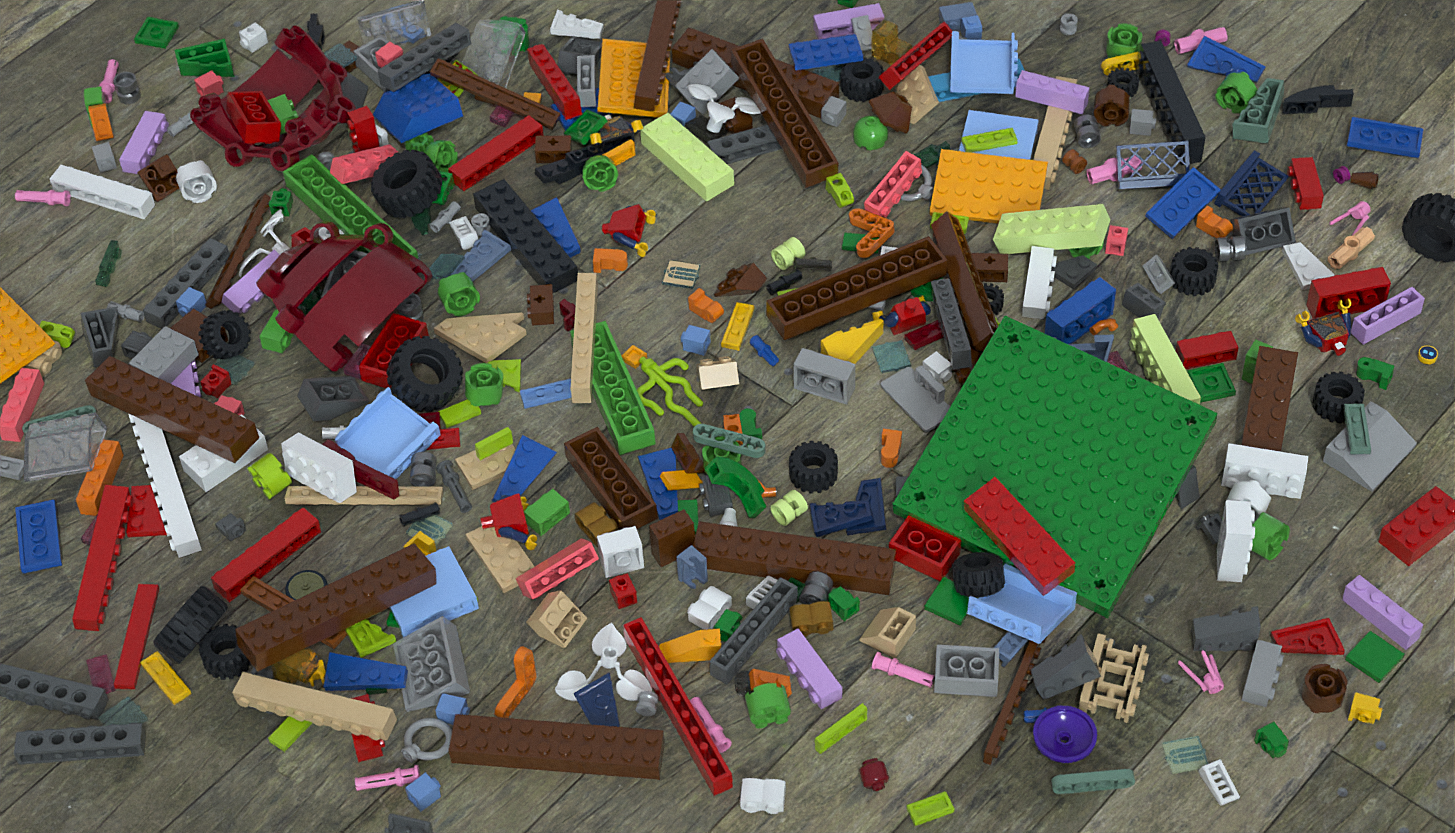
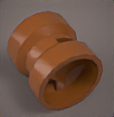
M1074 149L1069 150L1062 159L1063 164L1070 167L1071 171L1075 174L1081 173L1087 166V160L1082 156L1080 157L1079 153Z

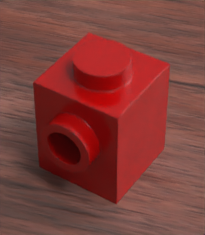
M628 573L615 576L609 580L610 592L618 609L637 603V593Z

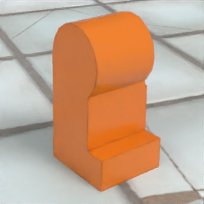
M1208 205L1197 216L1196 227L1212 237H1226L1233 230L1231 222L1213 213V208Z
M594 249V273H601L602 269H614L616 271L627 269L628 260L625 251Z
M698 288L688 297L689 310L710 323L715 322L724 314L721 304L707 297L705 291L701 288Z
M739 414L723 415L724 429L742 434ZM737 441L740 446L743 445L742 441Z
M883 428L882 445L884 447L881 449V464L884 467L892 468L897 465L902 444V431Z

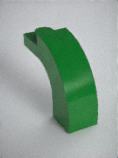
M716 456L705 467L712 484L727 486L739 496L749 518H756L766 508V504L761 496L765 492L756 477L743 465L729 458Z

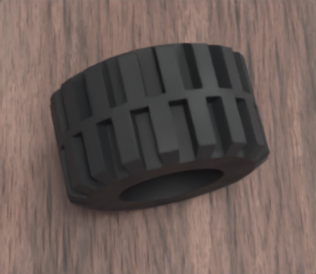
M863 57V61L845 63L844 67L841 68V91L845 97L848 96V99H853L855 102L870 101L881 95L882 90H884V83L879 78L884 72L882 65H879V62L874 61V59H867V57Z
M1187 247V250L1181 249L1180 253L1177 252L1172 258L1170 275L1175 281V284H1173L1174 289H1178V292H1184L1188 296L1189 294L1197 296V294L1204 295L1205 292L1209 293L1214 288L1219 265L1216 257H1213L1211 252H1206V249L1201 250L1199 247Z
M223 310L209 315L203 320V324H200L199 328L201 331L198 332V336H201L199 342L200 344L203 343L202 348L204 351H208L207 354L209 356L213 355L215 359H227L243 353L244 349L248 348L247 342L251 340L249 337L251 330H248L249 324L244 322L245 318L243 316L239 317L240 313L233 312V310ZM221 326L229 334L228 344L221 337Z
M1331 372V374L1326 373L1324 377L1319 378L1312 403H1314L1313 408L1316 410V413L1322 415L1324 420L1329 419V422L1337 421V423H1342V421H1345L1344 404L1363 403L1365 393L1364 388H1362L1363 384L1358 382V378L1351 377L1352 375L1349 373Z
M809 441V443H801V446L797 445L795 450H792L791 456H789V477L792 484H795L797 489L801 488V491H809L812 494L816 491L817 493H822V490L827 491L829 486L832 487L838 478V456L835 450L829 448V445L826 443L823 445L821 441L817 443ZM811 465L819 466V468L810 469L807 467Z
M987 552L970 553L959 557L952 564L954 587L956 592L962 596L985 597L1001 591L1005 586L1003 560L998 555Z
M223 624L221 627L217 625L215 629H209L208 634L204 635L202 641L199 642V654L207 673L209 675L212 674L216 679L218 677L221 680H225L228 677L229 680L234 679V676H241L242 672H246L249 669L248 666L252 665L237 645L235 632L237 626L234 624L231 626ZM225 649H234L229 654L219 655Z

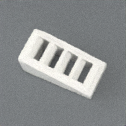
M464 216L449 223L462 249L466 250L473 247L474 242L478 240V236L467 217Z
M768 575L748 594L746 605L754 609L761 601L757 598L763 599L764 597L761 593L767 594L769 592L765 588H772L769 583L774 585L778 580Z
M1221 759L1204 765L1199 769L1202 779L1220 806L1240 798ZM1216 771L1217 774L1212 776L1211 772ZM1221 778L1222 781L1215 783L1214 780ZM1222 785L1226 786L1225 789L1219 791L1218 787ZM1230 792V796L1222 797V794Z

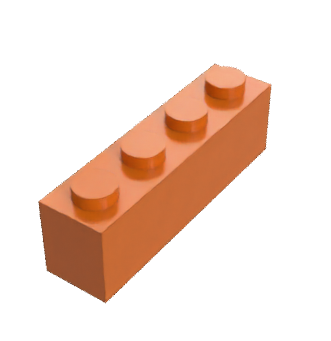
M100 439L76 498L81 514L98 515L105 485H112L124 456L119 441Z

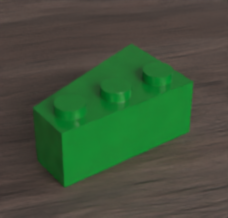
M225 38L174 50L181 76H202L213 71L220 77H235Z

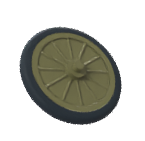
M314 570L297 572L286 583V596L297 600L328 585L327 580L321 573Z

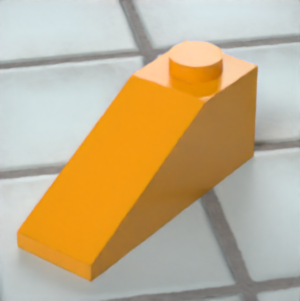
M720 629L698 630L661 643L659 647L668 663L711 660L721 648Z

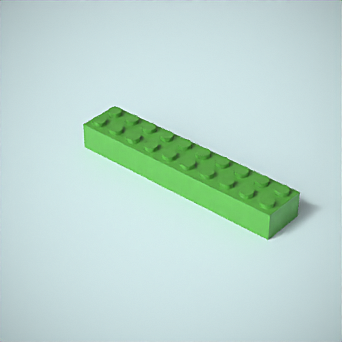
M312 154L283 171L286 187L320 219L334 223L344 234L364 235L366 229L374 224L384 223L388 225L345 184H341ZM374 229L372 234L373 240L377 244L384 243V233L379 229ZM392 229V243L418 259L417 251ZM359 246L357 249H355L357 251L364 253L371 252V250L363 246Z

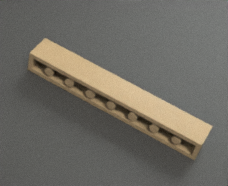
M1056 76L1058 80L1077 84V79ZM1048 106L1033 159L1048 162L1044 189L1050 190L1051 183H1055L1056 172L1054 171L1059 169L1060 160L1058 158H1061L1063 153L1061 145L1065 146L1066 135L1064 134H1068L1070 126L1068 121L1072 120L1073 115L1072 111Z
M578 273L570 387L572 403H591L598 294L596 273Z
M245 672L242 673L232 692L237 703L242 707L250 706L262 712L270 711L282 717L286 715L298 721L306 720L318 726L326 725L338 731L346 730L354 735H366L374 740L382 739L387 741L397 721L395 713L391 708Z

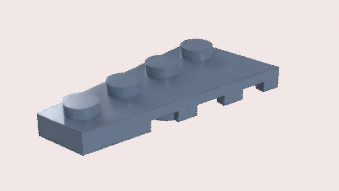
M484 230L481 233L482 237L474 242L471 251L464 255V260L457 264L449 276L464 272L473 282L510 252L511 246L487 230Z

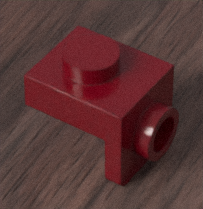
M564 298L559 302L560 315L564 317V329L568 332L574 328L576 305Z

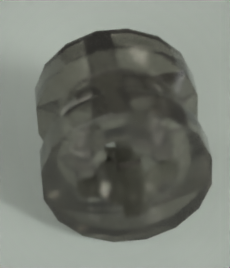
M741 671L735 676V691L742 697H745L747 692H749V695L754 692L751 691L750 671Z

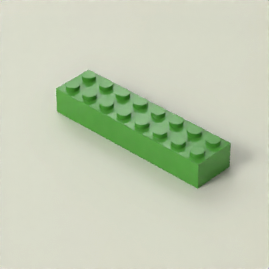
M606 321L596 323L592 394L619 455L655 445L654 428ZM574 330L570 331L572 348L574 340Z

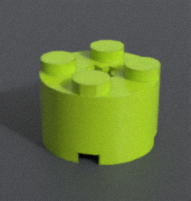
M271 453L265 454L247 468L253 477L252 481L258 488L262 486L264 489L262 491L268 499H271L292 483L288 473L283 471L281 463Z

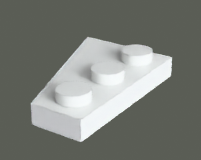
M557 10L550 28V34L600 39L604 28L603 23L586 18L582 20L577 19L576 15H564L563 11Z
M1301 242L1283 246L1282 252L1302 290L1310 289L1311 280L1334 276Z

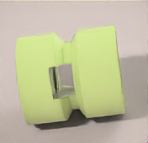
M795 237L789 238L782 245L777 246L771 251L772 260L781 270H786L793 265V262H798L806 255L802 243Z
M791 490L783 496V499H779L772 504L770 510L777 522L787 526L796 517L806 512L808 505L798 491Z

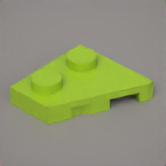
M521 359L492 360L488 362V364H492L493 368L497 369L498 367L503 373V387L507 385L513 387L516 392H520Z
M367 619L344 629L360 658L396 642V637L393 634L388 635L382 631L381 627L371 624Z

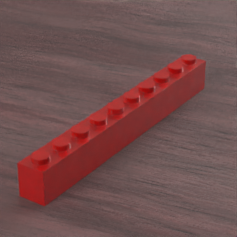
M642 617L624 624L625 641L654 692L657 694L658 699L713 796L733 788L732 773Z

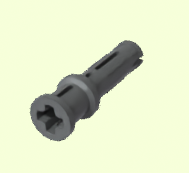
M450 460L440 462L436 466V470L443 477V484L449 487L462 513L469 512L472 509V505L459 483V475L454 471L453 463Z

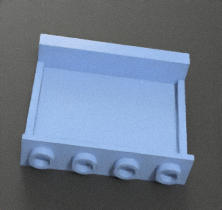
M952 31L950 92L1013 94L1018 80V76H1014L1017 75L1018 64H1014L1018 59V52H1014L1018 48V40H1014V33H1012L1011 41L959 39V31Z
M969 110L962 137L1013 127L1018 139L1017 144L972 153L1031 160L1039 120ZM961 143L959 151L965 152Z
M387 387L377 395L371 404H368L363 409V412L358 417L351 420L345 430H341L337 434L335 441L341 448L349 451L357 461L397 479L411 465L412 455L424 452L441 434L436 423H428L393 396L391 389Z
M449 546L426 555L436 568L437 584L390 607L403 638L441 616L450 621L479 609L477 597Z
M1005 564L1003 565L1004 588L993 595L979 597L978 599L970 596L967 614L1040 644L1075 609L1077 592L1058 585L1043 596L1018 568Z

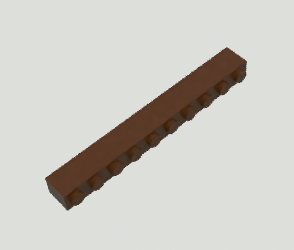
M657 0L633 109L654 112L655 106H659L660 95L658 94L662 93L663 84L660 83H664L665 73L663 72L667 71L668 62L666 61H669L670 51L668 50H671L673 42L670 39H674L680 10L677 7H681L682 0Z
M946 211L931 224L933 236L937 240V247L948 260L947 273L950 276V283L955 290L954 295L958 299V306L963 313V320L967 324V332L972 338V345L977 351L981 350L983 352L998 325L959 219Z

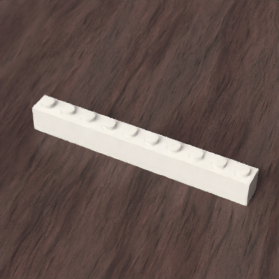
M128 413L131 423L135 422L136 424L132 426L135 437L140 436V439L137 440L139 449L145 452L141 454L144 465L149 464L146 471L149 479L153 478L154 480L150 482L153 493L158 492V496H155L158 508H163V510L159 511L162 521H167L168 523L164 527L167 536H172V539L169 540L172 551H177L179 558L201 551L162 429Z

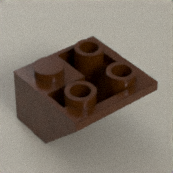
M890 92L869 101L873 113L879 117L880 122L884 126H889L897 132L908 133L912 106L905 96L896 92Z
M167 154L137 172L149 192L152 193L156 203L179 189L176 180L177 169Z
M754 262L748 265L743 264L739 268H732L727 272L726 279L717 285L718 289L713 295L715 297L747 295L758 291L767 280V277Z

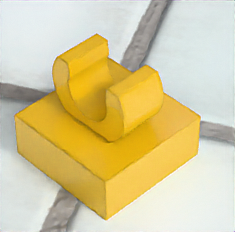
M323 660L302 665L307 683L309 682L311 686H314L313 681L321 679L322 684L324 683L326 671Z

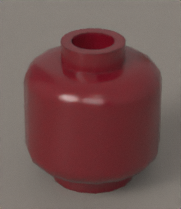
M877 758L864 761L859 769L864 787L873 789L874 792L884 789V784L890 779L885 763Z

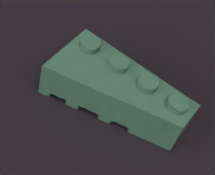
M1266 78L1257 90L1256 96L1250 99L1246 109H1243L1240 117L1233 122V139L1260 143L1269 142L1284 98V80Z

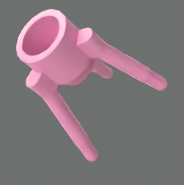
M1361 201L1346 213L1330 221L1329 224L1333 225L1352 214L1355 219H1361L1352 234L1353 236L1362 228L1365 221L1369 219L1367 214L1370 213V206L1366 202Z
M1204 650L1201 651L1209 673L1203 677L1204 682L1182 661H1178L1182 669L1200 685L1203 692L1208 690L1209 694H1215L1224 688V683L1220 678L1212 654L1208 658Z

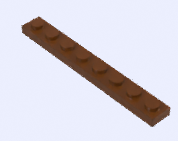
M438 58L430 70V75L520 116L527 117L529 115L549 129L553 130L561 117L560 112Z
M263 194L256 200L205 303V306L212 309L216 304L220 305L224 292L231 286L230 280L238 271L236 267L243 261V253L250 247L249 241L255 236L257 232L255 229L263 220L261 216L269 208L268 202L271 197L267 194Z
M1031 640L1029 642L984 751L983 763L991 765L993 759H998L1001 751L999 744L1001 741L1004 742L1007 737L1008 730L1006 727L1008 724L1011 725L1014 720L1015 713H1013V710L1020 705L1022 697L1019 695L1021 691L1025 692L1028 685L1026 678L1028 675H1032L1031 669L1035 667L1033 661L1034 659L1038 660L1042 650L1040 644Z

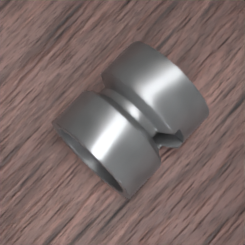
M121 72L114 77V85L121 103L133 104L140 99L141 94L133 73Z
M1093 115L1078 117L1074 122V127L1079 145L1083 148L1097 146L1101 141V135L1096 118Z
M1233 236L1230 240L1227 237L1215 239V256L1218 262L1229 261L1230 258L1232 260H1242L1245 258L1246 249L1243 236Z
M412 293L397 307L399 315L423 322L424 316L420 297Z
M418 452L412 455L410 483L413 486L431 487L434 485L436 457L433 454Z
M811 572L800 595L801 603L810 605L815 602L827 601V595L833 586L832 579L822 572Z

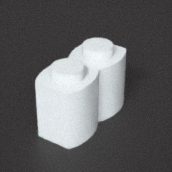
M710 586L707 590L704 589L699 596V600L696 603H692L688 608L689 622L704 630L713 629L724 611L730 609L732 596L713 586Z
M757 778L743 779L740 799L741 809L749 813L761 810L770 814L783 812L786 792L785 781Z

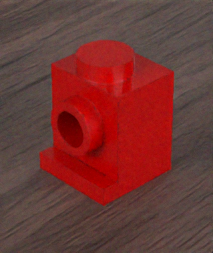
M213 364L211 371L200 383L202 391L206 395L219 398L232 383L229 372Z

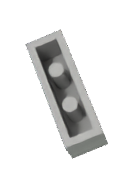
M594 55L577 56V94L580 98L581 107L596 106Z
M1257 640L1242 701L1267 707L1268 699L1273 700L1276 688H1272V684H1277L1280 671H1276L1277 666H1282L1284 655L1280 654L1281 645Z

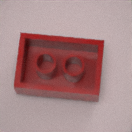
M908 515L889 542V548L896 549V561L941 581L960 555L961 539Z

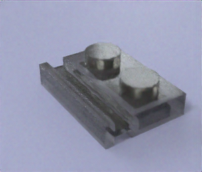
M702 115L699 118L686 122L684 126L694 136L699 137L706 143L707 141L727 136L728 131L721 127L719 133L711 132L707 129L709 119Z

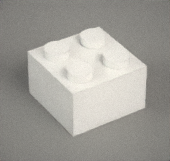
M636 526L597 536L599 559L606 578L644 568L642 543Z

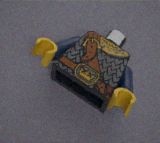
M606 115L604 117L608 122L597 133L590 135L591 145L601 143L603 153L605 154L629 140L635 142L634 133L644 129L641 120H636L630 123L621 116L612 118L611 115Z

